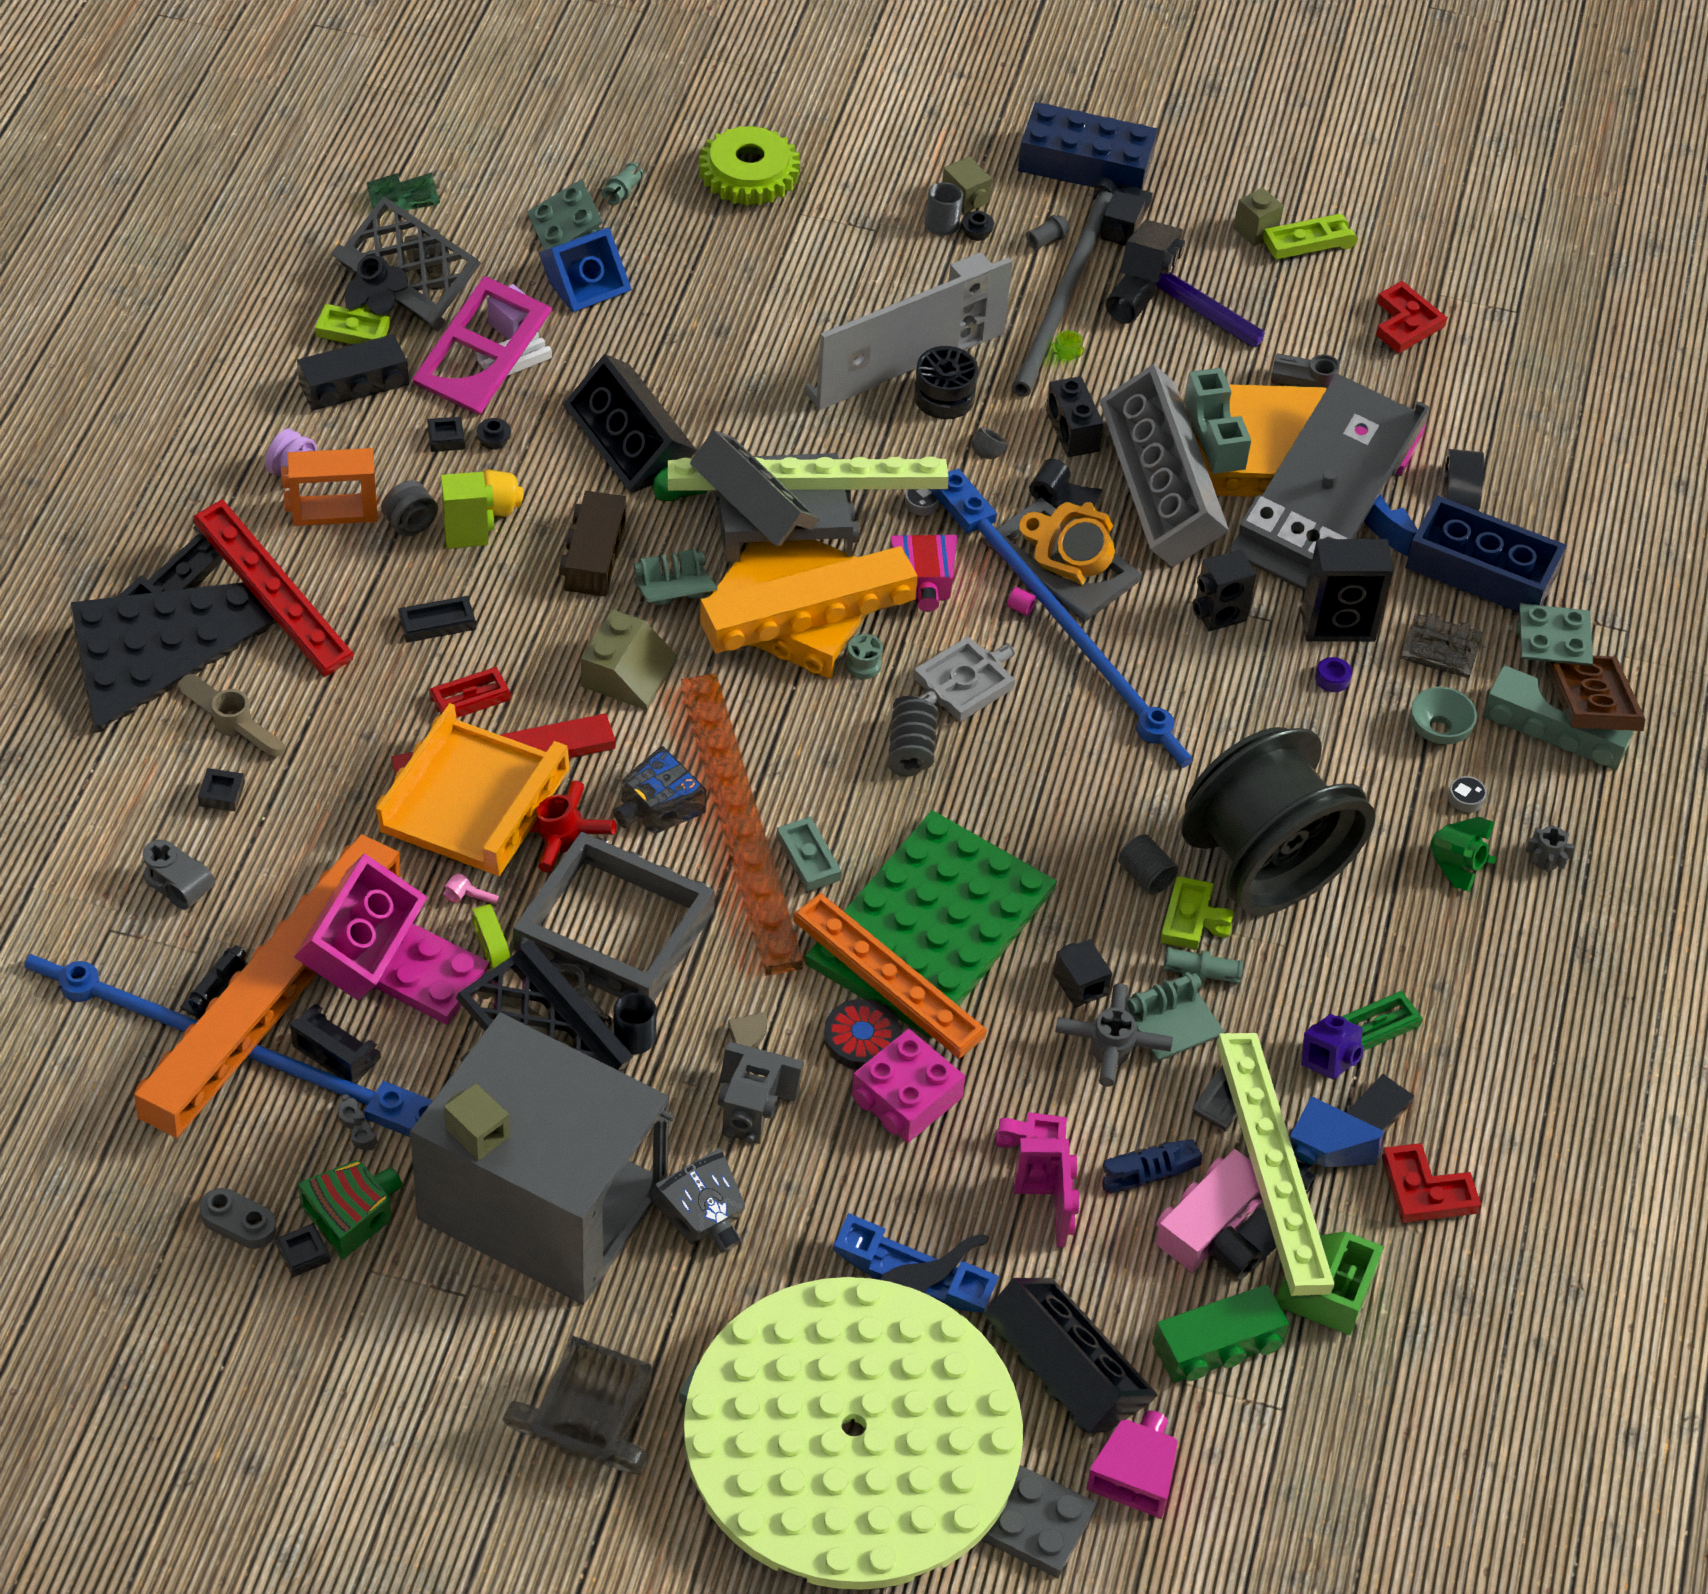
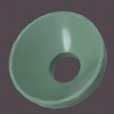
M1431 687L1421 691L1414 698L1410 710L1411 723L1414 729L1425 739L1437 744H1454L1463 741L1472 732L1477 719V712L1473 702L1462 692L1448 687ZM1442 722L1450 730L1446 733H1438L1430 727V724Z

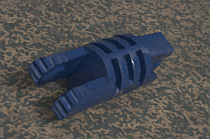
M1189 1139L1169 1143L1164 1142L1160 1143L1158 1147L1153 1145L1148 1147V1149H1139L1137 1153L1132 1151L1104 1160L1103 1170L1106 1173L1102 1180L1103 1190L1110 1194L1145 1185V1183L1151 1184L1155 1180L1162 1181L1166 1177H1175L1200 1166L1202 1154L1194 1140Z

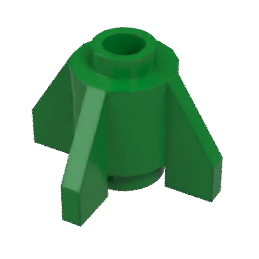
M1475 817L1446 825L1433 835L1430 843L1433 857L1454 887L1470 892L1476 874L1469 871L1480 870L1485 862L1496 865L1498 858L1488 854V844L1482 840V838L1489 840L1495 822L1482 817Z

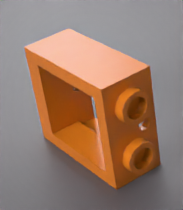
M373 448L288 452V467H281L282 487L290 489V491H284L285 512H292L293 526L378 522ZM361 481V493L300 496V483Z

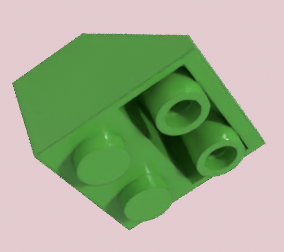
M1346 1231L1319 1235L1334 1282L1331 1294L1291 1296L1285 1277L1276 1300L1282 1309L1351 1336L1385 1246Z

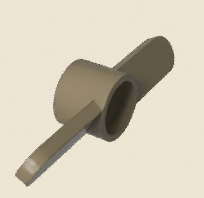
M187 674L181 679L179 685L181 692L213 715L215 728L221 734L227 736L242 734L267 754L273 756H281L285 749L284 743L251 719L249 700L245 693L237 689H226L218 692L194 674ZM227 711H239L235 714H224Z

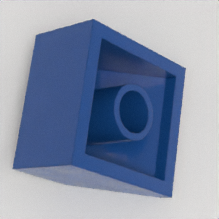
M610 227L538 252L550 285L571 312L632 290Z

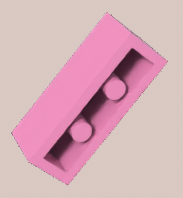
M1236 1149L1225 1159L1218 1157L1209 1167L1206 1173L1207 1177L1199 1184L1193 1182L1184 1192L1181 1202L1175 1208L1168 1207L1156 1223L1159 1229L1155 1244L1192 1273L1210 1256L1208 1249L1214 1239L1228 1226H1232L1236 1230L1263 1202L1251 1160Z

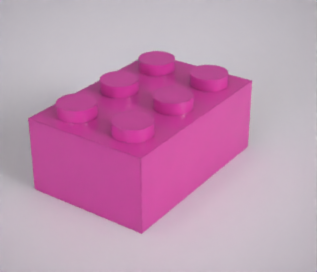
M364 853L346 870L294 955V958L359 1001L378 983L428 897Z

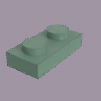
M811 816L777 827L776 837L807 892L841 881L842 871Z

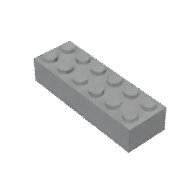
M1153 363L1100 399L1099 402L1150 550L1171 567H1174L1227 533L1229 528L1176 383Z

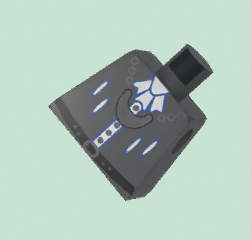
M721 1148L655 1184L649 1195L650 1199L690 1244H695L710 1235L720 1252L725 1253L742 1241L732 1222L741 1216L745 1209V1203Z

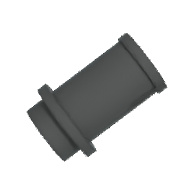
M1052 215L1046 223L1028 231L1026 238L1034 250H1039L1055 239L1061 240L1065 238L1066 233L1069 232V226L1063 216Z

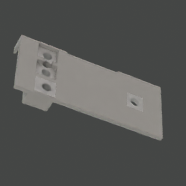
M982 252L950 264L949 280L947 283L821 333L817 387L813 388L807 383L805 394L819 410H822L879 386L881 382L917 368L919 357L933 347L953 346L967 350L1003 335L1013 261L1008 257L992 264ZM861 354L858 359L854 360L856 356Z

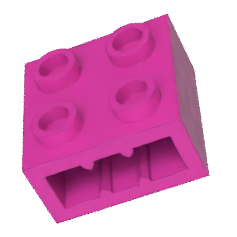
M908 1028L854 1072L852 1096L862 1109L870 1110L878 1117L891 1134L899 1135L904 1141L909 1143L962 1099L965 1075Z

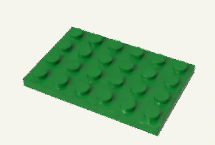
M931 810L844 912L960 1006L1055 891L1057 880ZM816 942L805 955V965L859 997L875 1000L887 1006L897 1016L898 1020L927 1037L933 1038L819 942Z

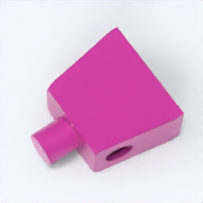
M1148 1410L1144 1413L1140 1424L1127 1419L1121 1420L1092 1464L1086 1490L1162 1519L1169 1495L1178 1444L1174 1437L1164 1434L1168 1419L1157 1411Z

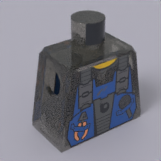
M661 746L623 778L621 782L622 804L613 809V815L618 824L623 828L639 820L651 833L657 834L706 812L707 789L664 746Z

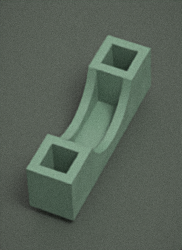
M1503 665L1489 693L1482 716L1615 770H1618L1634 734V731L1571 728L1565 712L1553 707L1543 698L1539 691L1536 677Z

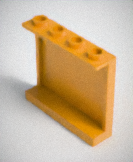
M1229 384L1231 389L1230 415L1231 417L1242 416L1251 438V445L1245 470L1213 474L1195 430V438L1216 495L1262 496L1325 393L1326 388Z
M817 540L784 541L781 546H776L771 541L750 542L740 555V561L733 564L717 586V590L713 591L710 597L857 557L853 555L852 557H847L846 552ZM867 614L809 628L803 632L776 637L770 641L750 644V646L760 648L774 654L779 659L790 661L806 668L812 673L831 679L834 672V661Z
M449 703L442 715L436 716L433 720L431 730L426 738L417 743L412 758L405 768L402 767L398 770L394 784L387 794L381 795L378 799L375 813L378 817L380 832L500 876L538 819L536 814L538 805L545 798L555 793L569 772L568 747L554 741L548 751L545 752L456 719L455 706Z

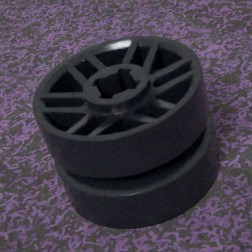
M937 346L925 351L919 357L916 368L914 400L918 408L925 414L939 419H954L968 413L975 402L978 365L974 357L967 351L953 346Z

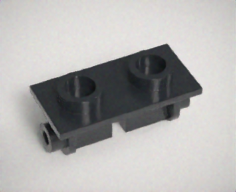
M237 945L233 948H227L203 980L192 990L189 997L180 1006V1009L200 1019L205 1014L210 1001L215 997L219 998L228 987L232 976L237 971H242L248 964L244 959L246 957L245 950Z

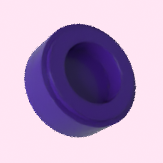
M1328 657L1321 660L1317 665L1315 673L1316 683L1319 687L1329 692L1345 690L1349 686L1352 677L1351 666L1343 659L1337 657Z

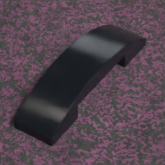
M194 526L193 529L197 536L150 579L147 580L142 575L139 576L118 597L196 588L218 566L223 558L200 530Z

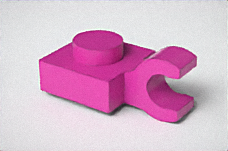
M1028 1112L1025 1122L1011 1118H1000L999 1129L996 1131L995 1145L1010 1148L1020 1144V1138H1031L1033 1136H1045L1049 1139H1066L1067 1117Z

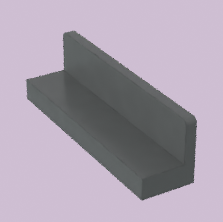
M712 430L690 461L692 467L776 546H781L796 525L812 530L819 520L806 505L730 435Z

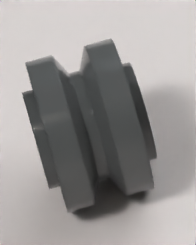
M410 480L396 485L387 493L382 501L381 510L398 534L413 536L424 531L433 523L438 513V505L420 482Z

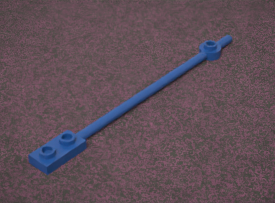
M959 468L949 471L948 489L929 490L966 533L979 530L1137 714L1139 717L1136 725L1138 735L1147 742L1161 743L1182 768L1190 765L1193 757L1172 734L1174 728V718L1165 709L1149 707L992 525L997 517V512Z
M30 954L25 961L24 966L26 969L58 981L62 994L70 1001L83 1002L96 996L183 1032L191 1024L198 1022V1020L101 982L97 969L88 962L76 961L63 967L33 954ZM258 1044L247 1056L257 1062L342 1096L349 1095V1098H354L357 1102L367 1105L364 1110L366 1120L410 1137V1130L433 1101L386 1081H382L375 1092Z

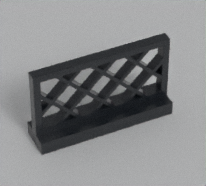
M532 940L520 946L513 956L463 989L456 997L484 1031L493 1022L492 1019L494 1020L501 1012L525 1025L547 1028V1036L553 1039L554 1030L567 1032L573 1039L574 1049L620 1072L624 1070L633 1057ZM512 969L522 980V989L502 986L503 974ZM477 992L495 994L494 1009L480 1007L472 996ZM502 996L522 999L521 1014L501 1011ZM529 1001L542 1003L548 1010V1019L528 1016Z

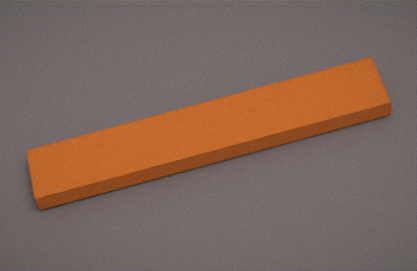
M821 892L794 913L793 922L958 1059L986 1037L987 1029Z

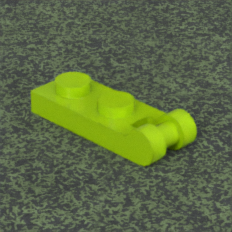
M1334 214L1266 228L1263 233V240L1275 260L1339 246L1342 249H1350L1357 243L1358 237L1352 229H1348L1349 223L1343 214Z

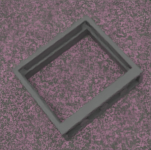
M581 832L513 927L514 951L517 952L520 946L532 940L557 970L619 998L634 992L645 994L655 1002L713 915L715 890L709 888L703 882L693 881L677 874L669 867L659 866L643 859L634 852H627L613 846L600 837H593ZM584 862L689 908L646 973L540 926Z

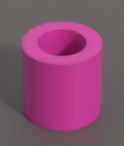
M1015 587L1008 598L1007 607L1028 616L1036 604L1037 597Z

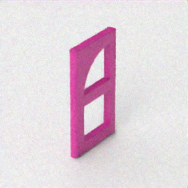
M484 276L412 378L413 383L460 407L481 415L552 312V308ZM487 295L528 314L505 347L465 328ZM454 342L495 360L487 369L469 377L444 378L432 375Z

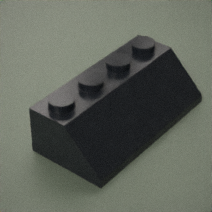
M607 354L600 358L563 403L564 407L630 492L634 493L652 486L654 477L662 469L668 467V460L691 458L697 451L631 365Z
M1013 1278L983 1313L993 1324L991 1328L995 1335L1004 1342L1010 1343L1018 1352L1017 1358L1020 1363L1041 1378L1045 1383V1391L1053 1399L1065 1405L1072 1413L1070 1417L1073 1423L1085 1432H1109L1121 1420L1128 1419L1158 1396L1153 1388L1053 1278Z

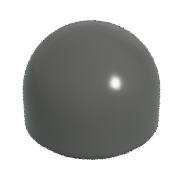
M980 427L972 440L973 451L978 456L987 459L1001 456L1008 446L1002 436L986 427Z

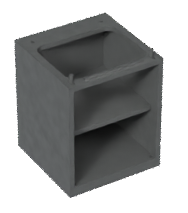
M500 1012L410 1130L417 1219L584 1305L654 1205L649 1195L655 1184L668 1177L669 1121L674 1119V1116L669 1114V1096ZM475 1083L506 1110L510 1118V1138L479 1161L445 1130L444 1106L455 1093L465 1091ZM652 1127L653 1173L629 1161Z

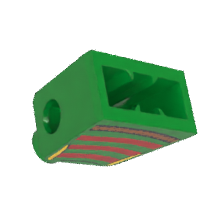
M357 1160L298 1183L302 1208L341 1259L349 1256L389 1223L392 1215L388 1196L403 1187L399 1175L392 1167L372 1176L363 1163Z

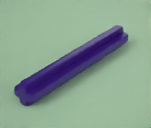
M1171 272L1164 274L1158 283L1155 282L1156 287L1251 347H1257L1263 342L1265 332Z

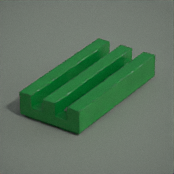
M1402 990L1341 1016L1356 1025L1399 1005L1403 1007L1392 1013L1380 1015L1374 1018L1373 1021L1360 1026L1363 1028L1361 1040L1363 1051L1420 1027L1423 1020Z

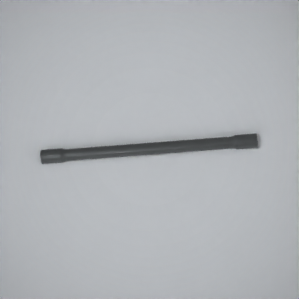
M1101 191L1097 194L1089 212L1087 223L1036 337L1014 379L1012 390L1018 396H1028L1039 375L1042 361L1103 226L1104 214L1113 196L1108 191Z

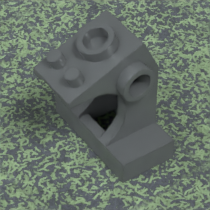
M729 1041L724 1052L720 1082H723L718 1097V1105L723 1106L722 1134L731 1139L734 1137L743 1139L749 1144L753 1142L760 1144L765 1118H773L778 1097L796 1101L800 1090L804 1061ZM750 1072L755 1073V1074H759V1075H763V1076H767V1078L750 1074Z

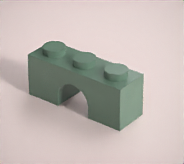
M1222 368L1189 372L1184 398L1185 405L1213 474L1245 470L1251 445V438L1242 416L1231 417L1230 415L1231 389Z

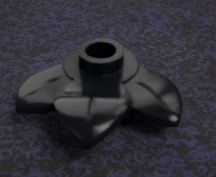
M368 255L362 258L357 266V277L349 282L346 287L345 302L347 308L351 311L367 304L369 309L376 315L386 316L394 307L395 292L408 288V278L405 272L399 267L389 266L386 260L379 256Z

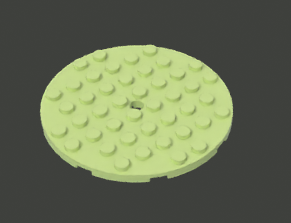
M855 1277L826 1278L797 1284L764 1297L731 1320L715 1337L701 1358L688 1390L684 1417V1445L690 1476L706 1504V1510L720 1529L737 1546L771 1569L778 1571L780 1568L794 1575L807 1578L808 1583L837 1589L863 1590L905 1584L914 1581L915 1576L927 1573L939 1566L943 1569L965 1555L986 1535L1004 1510L1017 1478L1023 1446V1422L1015 1386L1005 1364L983 1334L958 1312L930 1295L889 1281ZM851 1419H855V1422L861 1424L865 1431L859 1436H849L842 1430V1426L850 1422Z

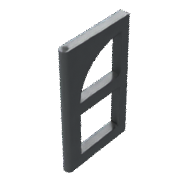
M1040 498L1000 526L997 531L1059 602L1084 621H1088L1139 583L1142 573L1116 554H1114L1113 560L1108 567L1119 574L1118 576L1102 582L1084 583L1083 586L1076 582L1062 579L1056 576L1055 573L1041 568L1035 559L1010 541L1021 533L1019 523L1025 514L1039 512L1050 517L1052 516L1056 508L1043 498ZM985 538L983 543L1000 555ZM1059 552L1051 557L1053 561L1066 564Z

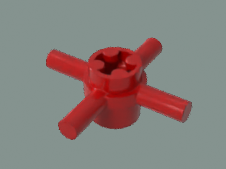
M575 780L570 783L566 796L560 794L552 795L545 798L537 807L536 814L538 819L528 833H541L543 841L547 843L538 864V868L543 872L549 873L553 870L559 852H567L581 832L592 835H615L617 826L615 820L582 819L580 812L576 809L585 788L584 784L580 781Z

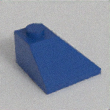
M1311 1096L1290 1135V1142L1295 1157L1309 1165H1314L1315 1163L1323 1167L1376 1165L1380 1157L1384 1131Z

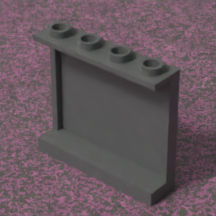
M837 453L754 456L764 460H782L787 457L799 460H812L821 457L839 459ZM714 490L725 562L740 561V543L768 542L770 540L719 491ZM790 490L819 520L812 530L796 525L785 541L843 538L847 557H852L853 543L859 542L858 522L855 521L854 503H851V490Z

